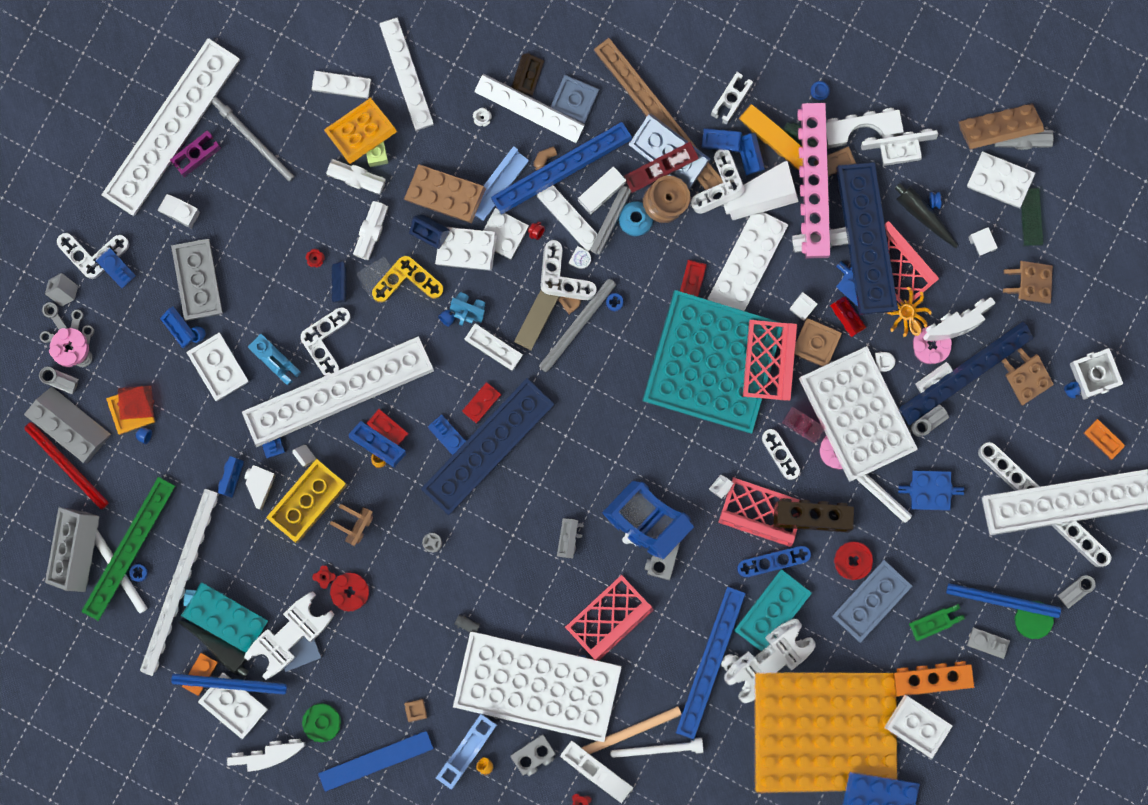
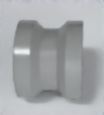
M429 533L424 536L422 544L425 550L434 553L442 547V540L439 535Z

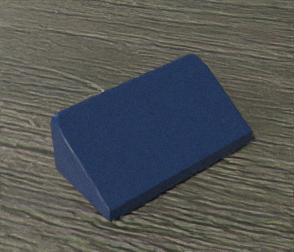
M424 215L413 216L409 234L440 249L450 229Z
M344 262L332 265V302L347 301V265Z

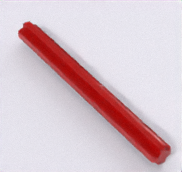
M30 422L25 426V431L100 509H104L109 504L34 423Z

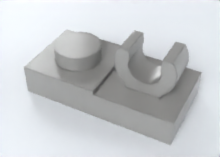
M562 520L557 557L573 559L576 551L575 538L582 537V535L577 534V528L584 527L583 524L578 523V520Z
M972 628L966 646L1004 659L1010 640Z

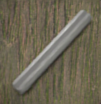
M626 186L620 188L590 249L594 254H601L631 194L630 188Z

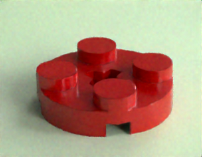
M845 543L835 553V569L845 579H862L872 569V553L862 543ZM850 556L853 558L855 556L858 557L857 566H855L854 564L849 565Z
M345 573L338 576L332 583L330 595L333 603L339 609L349 612L356 611L367 602L369 587L360 575ZM351 586L352 590L355 591V595H351V598H348L344 591Z

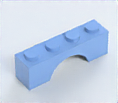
M480 714L436 779L450 789H453L497 724L483 714Z

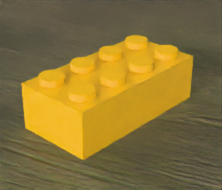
M316 459L266 518L298 544L346 488L347 484Z

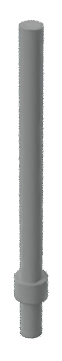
M216 96L212 99L211 103L220 111L219 113L224 118H227L290 182L295 176L232 113L233 110L228 105L225 106Z

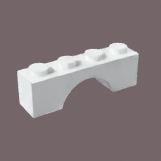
M888 108L884 109L883 113L878 114L875 111L864 113V116L861 117L849 115L844 120H838V118L828 119L826 123L827 149L845 146L850 133L861 127H869L876 130L882 138L886 135L901 136L904 131L900 111Z

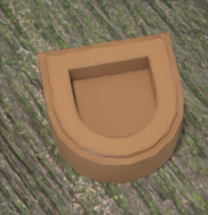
M558 298V301L569 315L580 306V299Z

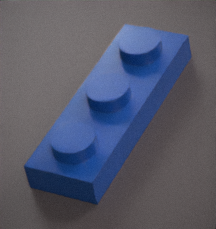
M362 421L349 433L351 440L392 467H395L406 455V450Z

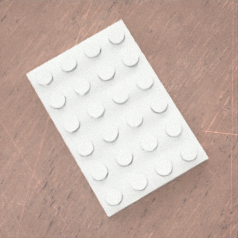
M867 346L799 378L849 482L918 450Z

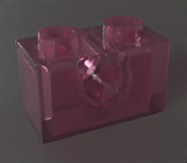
M794 407L790 408L781 422L814 444L825 428Z

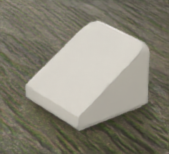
M302 445L292 452L305 468L316 460L307 445Z

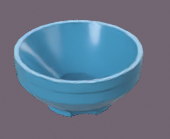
M631 202L624 206L619 216V224L626 234L641 236L650 230L653 219L647 215L642 202ZM633 212H639L642 215L640 222L634 223L631 220L630 216Z

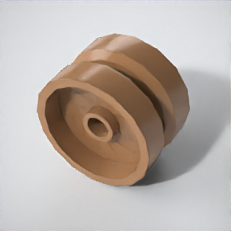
M675 176L658 178L646 190L643 197V207L647 215L659 223H669L676 220L688 208L690 203V191L687 185Z

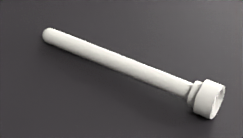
M702 737L694 738L689 743L612 750L610 755L613 758L687 750H692V752L697 754L703 753Z

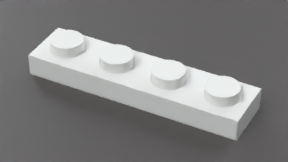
M553 185L537 195L538 199L578 243L589 252L598 234Z

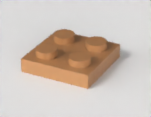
M806 318L795 344L794 355L823 367L829 364L842 333Z

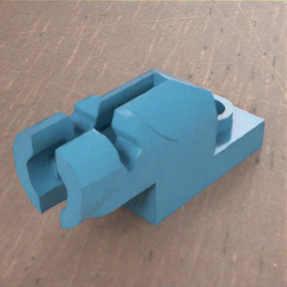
M262 334L248 346L287 386L293 382L286 375L287 371L292 372L296 377L300 375L301 372Z

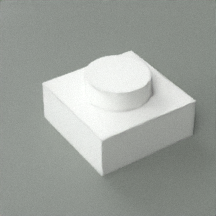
M720 475L709 490L722 498L730 491L734 483Z

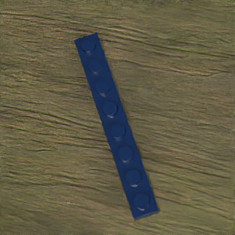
M1024 322L1020 323L951 373L941 378L940 381L931 385L924 392L898 408L905 422L908 425L912 424L1032 340L1033 336L1028 326Z

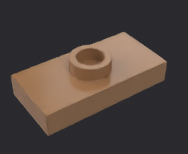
M849 147L827 155L828 176L837 173L836 167L838 165L856 164ZM815 160L813 163L815 166H817L818 161Z

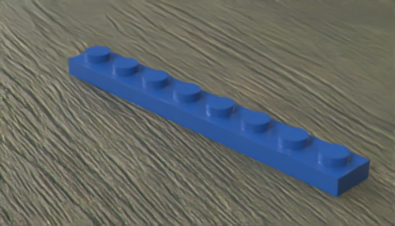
M621 122L493 195L491 200L502 215L632 140V136Z
M730 587L726 588L675 732L691 739L695 738L745 596L744 592Z

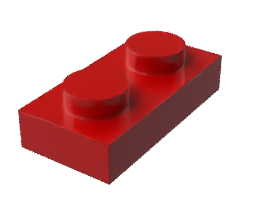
M845 296L830 305L834 314L839 318L851 337L866 328Z
M486 382L462 412L477 424L499 399L501 394Z
M380 409L367 422L372 429L398 446L408 435L403 428Z

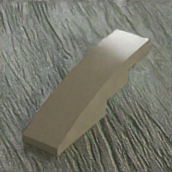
M548 281V288H552L553 285H551V282ZM540 290L514 341L515 343L532 350L559 296L548 295Z

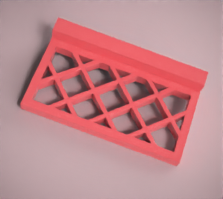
M888 221L885 224L888 249L896 248L901 252L900 260L890 259V262H900L899 274L892 273L895 276H899L898 287H895V289H898L896 299L900 303L902 301L900 289L907 290V288L900 287L901 276L912 277L911 289L913 293L914 290L919 291L913 296L914 301L920 296V292L924 293L939 278ZM903 255L908 261L902 260ZM902 262L912 264L913 274H901ZM915 269L919 272L920 275H915ZM915 277H923L928 284L922 289L914 288Z
M749 320L743 397L790 401L797 324ZM754 324L761 325L765 330L759 337L753 332ZM776 326L782 327V335L778 339L770 332ZM768 333L774 342L766 348L760 339ZM758 342L764 351L756 357L752 352V346ZM775 344L781 349L780 355L776 358L768 351ZM765 353L772 360L766 367L758 360ZM756 361L762 370L754 376L750 371V366ZM775 363L779 368V373L773 378L767 369ZM763 372L771 379L764 386L756 379ZM753 381L761 388L755 394L748 393L749 384ZM772 382L777 387V396L769 395L765 390Z
M733 477L732 482L734 484L727 494L718 523L791 547L794 543L797 529H793L791 533L784 530V528L773 527L774 524H766L763 517L771 513L774 516V509L769 499L773 497L779 499L787 498L791 499L792 502H799V499ZM735 484L743 486L746 493L737 497L733 490ZM759 491L764 499L755 503L751 493ZM748 495L752 505L743 509L738 499ZM736 501L740 508V511L735 513L726 511L728 504ZM766 501L771 511L761 515L757 505ZM754 507L758 517L750 519L745 511ZM796 513V514H794V515H792V516H793V517H796V516H797V518H798V517H799V513Z
M621 575L565 628L596 661H599L654 609ZM621 581L627 586L626 594H616V586ZM605 596L613 597L612 607H601L602 599ZM615 597H626V608L615 607ZM629 597H637L642 603L637 608H629ZM590 610H599L598 620H587L588 612ZM601 610H612V621L601 620ZM615 610L626 611L623 621H614ZM576 623H584V633H575L571 628ZM587 623H598V633L587 634ZM601 623L611 624V632L600 634ZM579 636H584V642ZM587 636L597 637V645L592 649L586 645Z

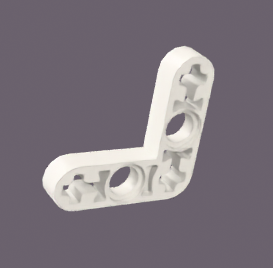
M720 149L715 153L714 160L723 183L693 196L691 206L695 212L705 213L743 195L745 188L729 150ZM723 156H725L727 162L725 165L722 161ZM734 170L732 176H725L726 171ZM732 182H735L737 186V190L735 191L731 184ZM718 192L722 193L721 198L717 200L713 199L714 194Z
M63 233L58 237L57 245L86 277L95 279L105 270L98 265L94 269L96 271L95 274H88V267H94L97 264L95 260L110 246L114 249L117 246V240H124V247L122 249L120 247L115 249L116 255L121 257L128 250L129 241L122 235H116L92 257L68 233ZM70 238L69 243L75 248L70 250L68 246H62L64 243L62 240ZM77 251H82L84 253L83 260L76 261L74 254Z
M555 240L549 241L543 252L541 290L548 295L591 300L597 291L595 284L590 281L560 277L562 245ZM551 246L556 250L553 258H550L552 254ZM549 263L554 264L556 271H549L546 265ZM548 281H550L551 285H553L552 288H548ZM564 284H571L574 290L567 292L564 289ZM585 287L591 291L589 294H586Z
M345 308L334 310L305 329L301 334L302 343L325 376L331 373L325 372L327 367L324 363L321 366V362L326 361L330 357L331 360H328L330 366H335L334 372L339 370V366L322 340L349 323L350 313ZM339 312H341L342 314L346 313V320L342 321L340 319L336 321V324L338 325L336 327L334 326L333 322L329 319L332 316L334 320L339 317ZM323 322L331 324L329 332L321 331L320 326ZM317 327L318 332L322 336L320 338L318 335L313 336V342L305 341L307 338L306 334H314L315 330L313 329ZM318 348L325 350V356L321 359L315 357V351Z

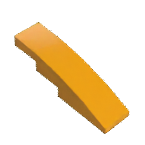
M750 104L739 117V120L753 133H756V136L765 144H768L777 154L784 157L796 170H799V166H803L802 158L799 159V147L801 146L771 119Z

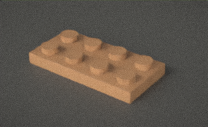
M1033 104L959 121L960 130L969 149L1044 132V125Z
M418 164L404 200L472 223L486 188Z

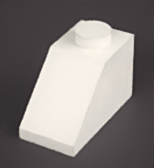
M166 194L158 209L159 212L190 229L200 214L197 208Z
M253 465L251 469L248 468L245 474V479H247L246 485L256 508L262 510L276 474Z

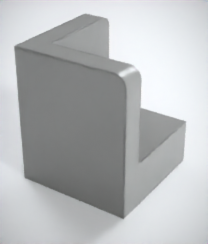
M60 273L48 281L45 295L58 305L64 306L75 300L78 285Z

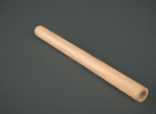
M677 706L607 736L604 742L595 741L581 748L588 754H592L679 717L682 714Z

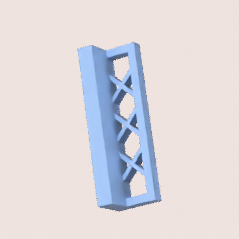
M514 146L484 184L486 190L475 214L483 222L495 207L491 197L511 186L529 162Z

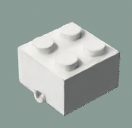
M1109 348L1097 353H1089L1087 357L1070 363L1076 382L1080 386L1083 400L1100 393L1104 394L1109 392L1110 389L1123 384Z

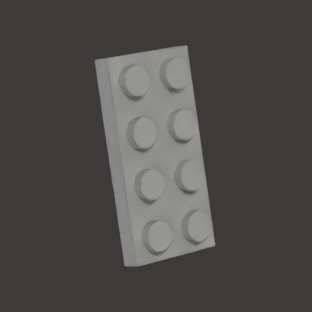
M210 239L172 245L184 320L188 321L223 314Z

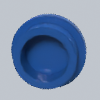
M823 81L815 82L811 87V95L816 100H824L830 93L828 84Z

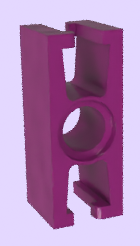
M208 130L170 159L183 177H186L221 149L216 141L213 146L205 151L201 148L208 139H213ZM194 150L200 151L198 158L191 157V153ZM188 157L191 162L181 169L177 163Z

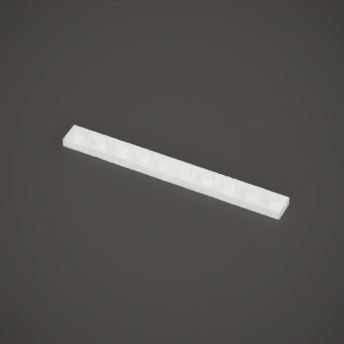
M204 489L140 669L145 674L153 676V673L158 669V659L165 650V640L172 630L171 623L173 617L178 613L179 600L184 596V586L191 577L192 564L198 557L197 550L199 544L203 542L205 537L204 530L210 523L212 508L217 504L218 493Z

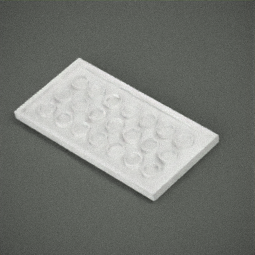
M470 631L453 707L604 742L621 666Z

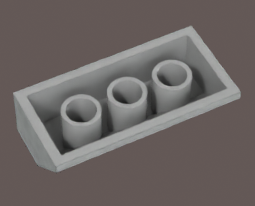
M50 387L37 398L24 414L85 464H88L111 435L53 387Z
M58 508L45 583L66 591L86 592L96 531L99 526V516L83 511Z

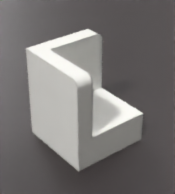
M989 227L968 237L971 244H975L979 255L990 251L993 252L997 249Z
M802 292L789 310L805 321L817 306V303Z

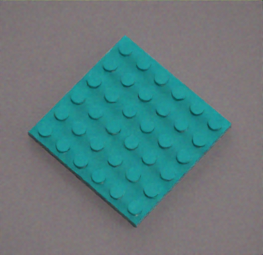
M674 290L642 401L752 434L762 398L743 397L749 320L778 321ZM754 324L753 332L759 337L765 330L761 325ZM776 326L770 331L776 339L780 337L782 327ZM768 333L760 339L766 348L774 342ZM758 342L752 346V352L756 357L764 351ZM776 344L768 350L773 357L777 349ZM767 353L758 359L764 367L772 362ZM756 361L750 366V371L754 376L762 370ZM763 372L756 379L764 386L767 384L768 376ZM753 381L749 384L748 393L755 394L761 388Z

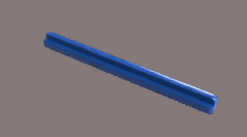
M948 584L946 593L1055 618H1059L1061 614L1060 607L955 584Z
M172 674L171 679L172 684L274 694H286L287 685L281 683Z

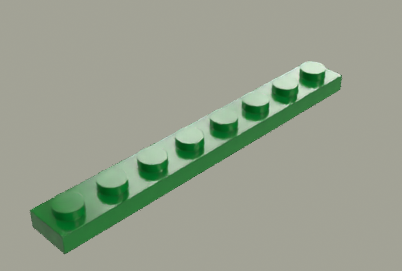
M160 477L157 478L83 607L82 613L97 621L100 620L174 491V485Z

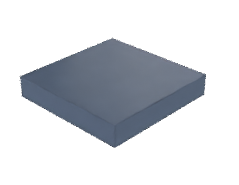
M564 75L551 108L585 124L599 89Z
M303 636L289 650L295 658L284 670L288 672L322 658L315 639L309 642Z

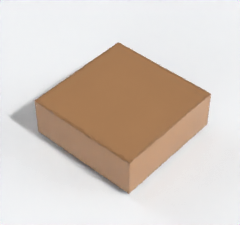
M424 699L404 703L408 722L427 718Z

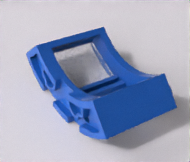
M632 481L602 512L618 531L622 530L629 535L627 539L639 548L641 546L648 548L649 554L661 559H665L694 528L687 514L678 512L665 505L649 491V487L644 482Z

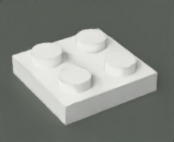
M495 208L483 231L496 232L495 252L512 260L529 225L506 213L501 215L498 209Z

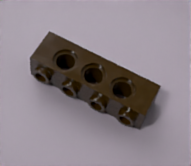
M783 498L774 504L773 527L846 533L853 530L854 507L848 506V503L829 505V502L819 501L818 504H813L809 500L792 502L791 499ZM791 509L799 513L798 518L791 515ZM810 511H815L818 518L813 519L810 516ZM829 512H833L836 515V521L829 518Z

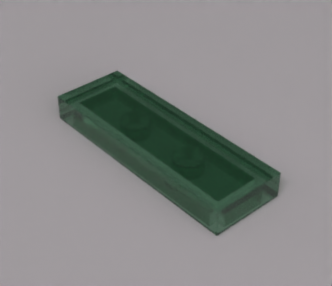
M1030 188L1021 206L1023 247L1043 245L1039 188Z

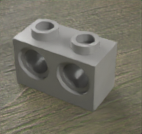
M679 544L665 559L653 555L651 559H647L645 570H648L647 575L670 580ZM661 562L664 564L665 569L662 573L655 572V563Z
M541 735L510 757L522 775L527 773L530 776L538 771L537 766L541 763L547 765L553 761V756L556 753L544 735ZM539 746H545L548 749L546 756L540 757L537 754ZM528 756L531 759L532 763L529 767L521 765L520 760L522 757Z

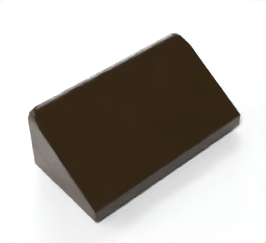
M529 53L522 54L511 88L533 96L544 60Z

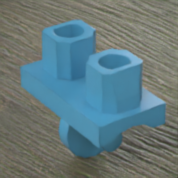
M462 292L452 299L450 311L455 312L454 317L460 319L459 325L461 326L464 325L465 321L471 324L473 320L481 323L485 313V302L478 299L474 305L468 304L469 296Z

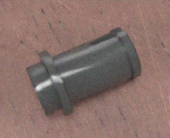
M459 614L454 623L458 629L460 627L468 632H477L480 626L479 623L466 618L465 614L463 616Z

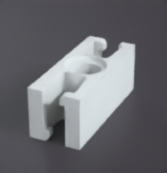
M736 72L711 112V116L718 118V110L722 105L730 108L731 110L727 117L724 115L722 117L723 123L726 125L753 84V81L748 79L744 83L746 86L742 92L733 88L736 81L743 77L738 72ZM733 94L737 97V101L731 103L727 100V96Z
M613 166L578 198V202L591 215L624 186L626 180Z

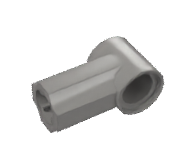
M44 367L39 372V379L47 385L72 395L77 388L79 379L51 367ZM47 371H52L54 375L50 381L44 379Z
M940 404L912 423V434L917 437L927 435L949 418L948 413ZM918 423L924 424L925 431L923 433L918 431Z
M1080 576L1057 596L1069 609L1086 594L1094 590L1095 581L1091 576ZM1083 579L1090 581V587L1087 590L1081 587Z

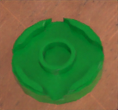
M1017 609L1014 616L1017 631L1029 639H1040L1046 636L1054 624L1053 617L1019 609Z
M317 704L306 711L303 716L302 726L308 738L316 742H326L338 734L341 719L339 713L332 706Z

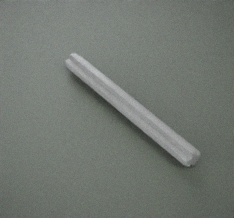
M607 279L539 365L540 369L544 372L549 371L615 288L616 283Z

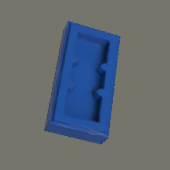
M704 129L702 148L740 152L742 133Z
M174 306L169 308L160 318L182 348L187 347L196 337Z

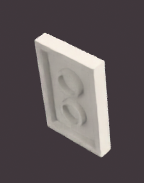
M982 151L967 188L1020 209L1034 179L1035 172Z
M446 227L450 229V232L440 249H437L436 265L492 271L497 238L496 232Z
M220 333L186 352L216 402L249 383Z
M224 672L218 677L232 679ZM209 688L198 701L241 739L246 737L268 710L251 694L242 690Z
M904 695L884 728L932 759L952 728V725L907 695Z

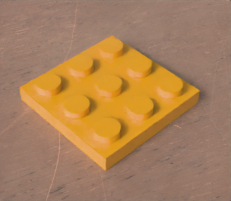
M371 98L324 129L349 164L397 132Z

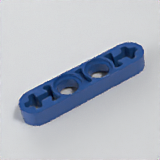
M798 546L746 559L738 564L737 572L742 577H751L803 564L810 559L811 552L805 546ZM800 549L803 552H807V555L804 557L805 560H801V557L794 558L796 563H792L790 551H793V555L798 554ZM780 554L788 556L789 561L786 565H781L778 562ZM764 558L770 562V567L766 570L761 569L759 566L760 560ZM756 560V568L759 572L755 573V568L748 571L749 574H745L744 571L741 572L740 568L743 567L744 563L747 566L754 565L752 561Z

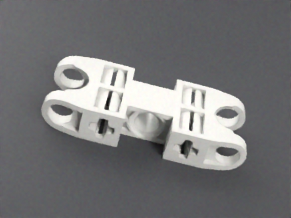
M313 591L296 601L284 613L289 622L276 635L267 629L254 641L245 654L244 658L247 661L253 656L260 654L267 656L269 659L268 671L262 676L265 680L282 671L295 658L289 650L303 636L309 642H312L325 630L335 614L332 611L320 617H314L310 613L311 601L316 597ZM292 611H294L302 619V621ZM264 638H266L274 646V648Z
M792 619L777 627L765 637L770 644L755 657L748 651L726 672L724 679L729 685L745 681L742 687L743 690L738 696L743 703L755 700V673H776L785 665L793 670L812 653L816 643L811 637L795 641L796 636L799 634L798 631L802 627L799 620Z

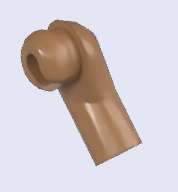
M554 146L537 154L534 161L536 170L546 166L545 163L548 158L557 155Z

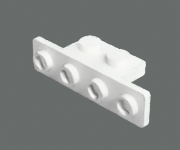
M925 129L921 133L916 134L914 132H906L902 136L886 135L883 139L877 140L875 137L867 138L862 142L861 150L880 148L883 166L918 161L922 158L919 142L937 139L938 131Z

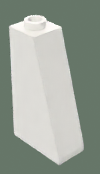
M782 162L744 184L745 191L743 195L725 203L724 208L726 215L730 214L732 220L797 203L798 198L788 162Z

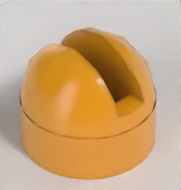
M372 454L371 461L376 468H382L386 465L385 461Z
M482 758L477 762L476 769L481 774L488 775L493 771V764L488 758Z

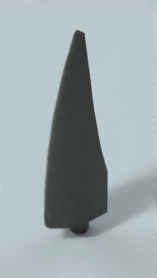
M899 183L895 189L901 195L896 200L931 231L954 248H957L958 245L947 228L922 197L911 186L905 189Z
M179 621L184 628L197 637L211 651L222 665L235 675L239 673L244 678L247 676L249 671L243 667L247 661L244 658L245 652L199 626Z

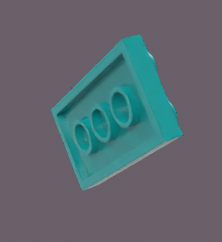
M781 569L734 631L758 650L763 651L770 645L765 637L780 625L792 620L812 593Z
M202 582L181 615L247 653L254 641L258 639L268 622L265 618Z

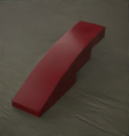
M690 141L624 175V178L633 193L655 182L658 178L667 176L698 160L699 157Z

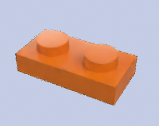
M1098 419L1083 433L1111 460L1126 446Z
M200 653L188 675L210 677L218 662ZM182 685L183 688L197 696H200L204 687Z

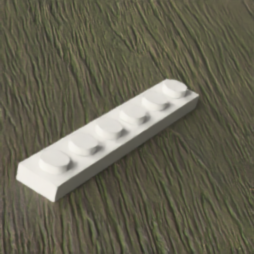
M398 18L379 23L415 130L434 125Z
M485 74L482 75L475 90L476 93L575 143L584 129L585 124Z

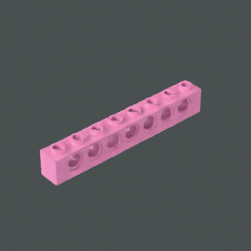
M825 103L802 104L801 109H798V121H801V128H798V139H802V147H799V159L802 158L803 166H799V176L803 177V185H800V196H804V204L800 206L801 215H804V223H801V234H805V242H802V254H805V258H829ZM814 120L817 127L809 128L807 121ZM815 139L817 146L810 147L807 140ZM812 157L817 159L818 165H809L808 159ZM809 177H816L819 183L811 185L808 181ZM812 195L817 196L819 203H810L809 197ZM810 215H817L820 218V222L812 223ZM813 233L818 234L820 241L817 243L812 242L810 235Z

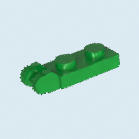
M959 604L947 609L944 608L909 623L915 640H922L964 620V615L957 616L952 620L947 615L950 612L957 611L960 608Z

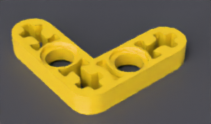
M403 256L398 259L372 290L373 299L378 303H383L388 300L406 278L432 299H437L442 295L443 286L412 258ZM409 261V266L412 269H414L415 266L418 269L413 271L412 275L409 276L408 274L411 273V271L407 268L403 270L401 262ZM418 272L425 274L426 279L424 282L418 283L414 277ZM391 274H395L398 276L399 281L392 285L388 282V277ZM431 279L430 284L433 287L439 286V293L431 294L430 287L426 286V289H424L422 286L426 285L428 280ZM383 282H385V284L389 288H392L391 291H389L388 288L385 290L384 298L376 297V291H381L385 287L384 285H382Z

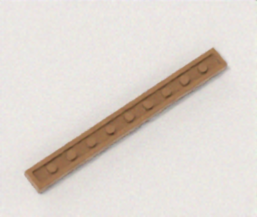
M609 38L594 49V52L646 117L648 114L654 115L686 141H691ZM709 162L697 178V181L705 191L723 183V180Z

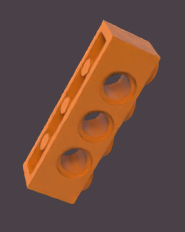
M966 661L954 662L955 666L947 667V663L935 664L934 669H928L927 665L917 666L916 671H909L908 668H899L897 673H893L896 696L974 688L972 665H966ZM950 671H954L957 674V679L954 682H950L947 678ZM931 673H935L938 677L935 684H931L928 681V676ZM912 675L918 677L919 682L916 686H911L909 683V678Z

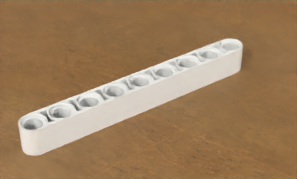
M988 442L980 446L978 450L979 457L1012 489L1019 491L1025 490L1028 486L1032 488L1040 487L995 444ZM985 447L992 449L993 454L991 457H987L984 454L983 450ZM999 460L1006 462L1007 467L1005 470L998 468ZM1013 473H1017L1021 477V481L1018 484L1012 481ZM1077 521L1052 525L1094 566L1103 567L1110 563V553ZM1070 526L1075 527L1077 530L1075 537L1070 536L1068 533ZM1084 540L1090 541L1091 548L1089 550L1083 548L1082 543ZM1098 553H1102L1105 556V561L1102 564L1096 559Z

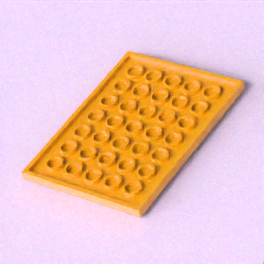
M755 673L756 792L846 791L850 772L897 779V736L884 728L896 710L893 673Z

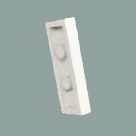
M314 71L312 91L369 99L371 79Z
M477 324L473 325L464 339L511 371L514 370L523 356Z

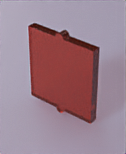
M152 386L118 388L119 402L117 405L119 406L120 420L154 417L153 403H155V400H153Z

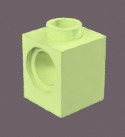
M384 142L366 153L370 167L389 164Z

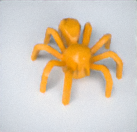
M907 287L910 295L909 302L907 303V300H904V304L901 301L902 306L897 303L899 311L887 313L900 315L890 330L893 332L898 323L904 319L903 336L906 337L908 334L907 320H909L911 333L919 336L922 326L914 317L922 321L924 327H927L928 324L916 312L925 311L931 315L932 311L925 307L916 308L923 301L924 293L920 292V299L912 304L913 291L910 287Z

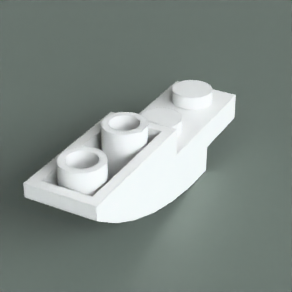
M991 297L986 301L983 298L974 305L976 308L972 311L967 309L961 315L958 312H955L953 315L948 313L940 319L942 321L936 326L934 323L926 329L927 333L923 339L925 341L946 340L975 329L986 320L982 314L991 309L995 301Z
M300 739L289 740V744H281V741H272L270 746H265L266 754H263V750L251 751L249 756H243V752L232 753V757L227 758V765L247 764L248 772L268 768L297 754L306 746V742H301Z
M573 741L569 743L560 755L561 758L620 803L624 801L633 789L632 786Z

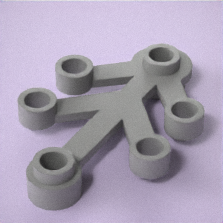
M52 302L44 304L42 307L44 316L51 318L59 330L62 328L67 329L58 315L59 309L57 305ZM49 308H54L53 314L48 313ZM74 310L71 314V328L79 330L80 321L83 320L84 314L80 310ZM77 312L81 314V317L79 319H75L74 317L75 313ZM86 325L82 328V333L86 337L87 344H90V338L94 335V328ZM87 328H91L89 335L85 334ZM43 331L40 334V340L43 343L51 342L54 337L53 334L47 331ZM44 334L49 335V339L46 341L43 340ZM89 351L86 359L76 365L79 367L88 366L92 362V353Z

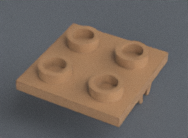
M1020 261V269L1004 270V274L1021 275L1020 288H1004L1003 293L1019 294L1020 300L1051 304L1053 266Z
M1020 348L1017 351L1026 363L1017 369H1014L1006 359H1003L1002 363L1005 364L1004 367L1009 371L1005 375L1020 404L1024 405L1054 384L1039 355L1036 354L1030 358Z
M340 504L339 508L358 517V520L352 531L333 521L330 522V525L347 533L348 536L345 541L355 546L356 543L359 544L364 535L362 531L365 526L368 527L371 523L373 512L363 507L361 512L357 513Z

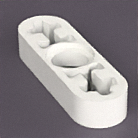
M772 429L765 431L762 435V442L782 475L788 480L797 478L800 468L778 432ZM767 434L775 435L774 442L776 445L780 442L782 446H777L772 451L770 447H773L771 441H766ZM783 449L786 452L784 460L776 458L775 453L777 450ZM789 458L792 461L788 463L791 468H796V470L794 471V476H792L791 474H786L788 470L786 465H784L783 467H781L780 465L782 463H785Z

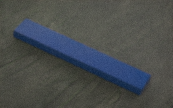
M425 731L318 773L326 792L434 748L428 732Z

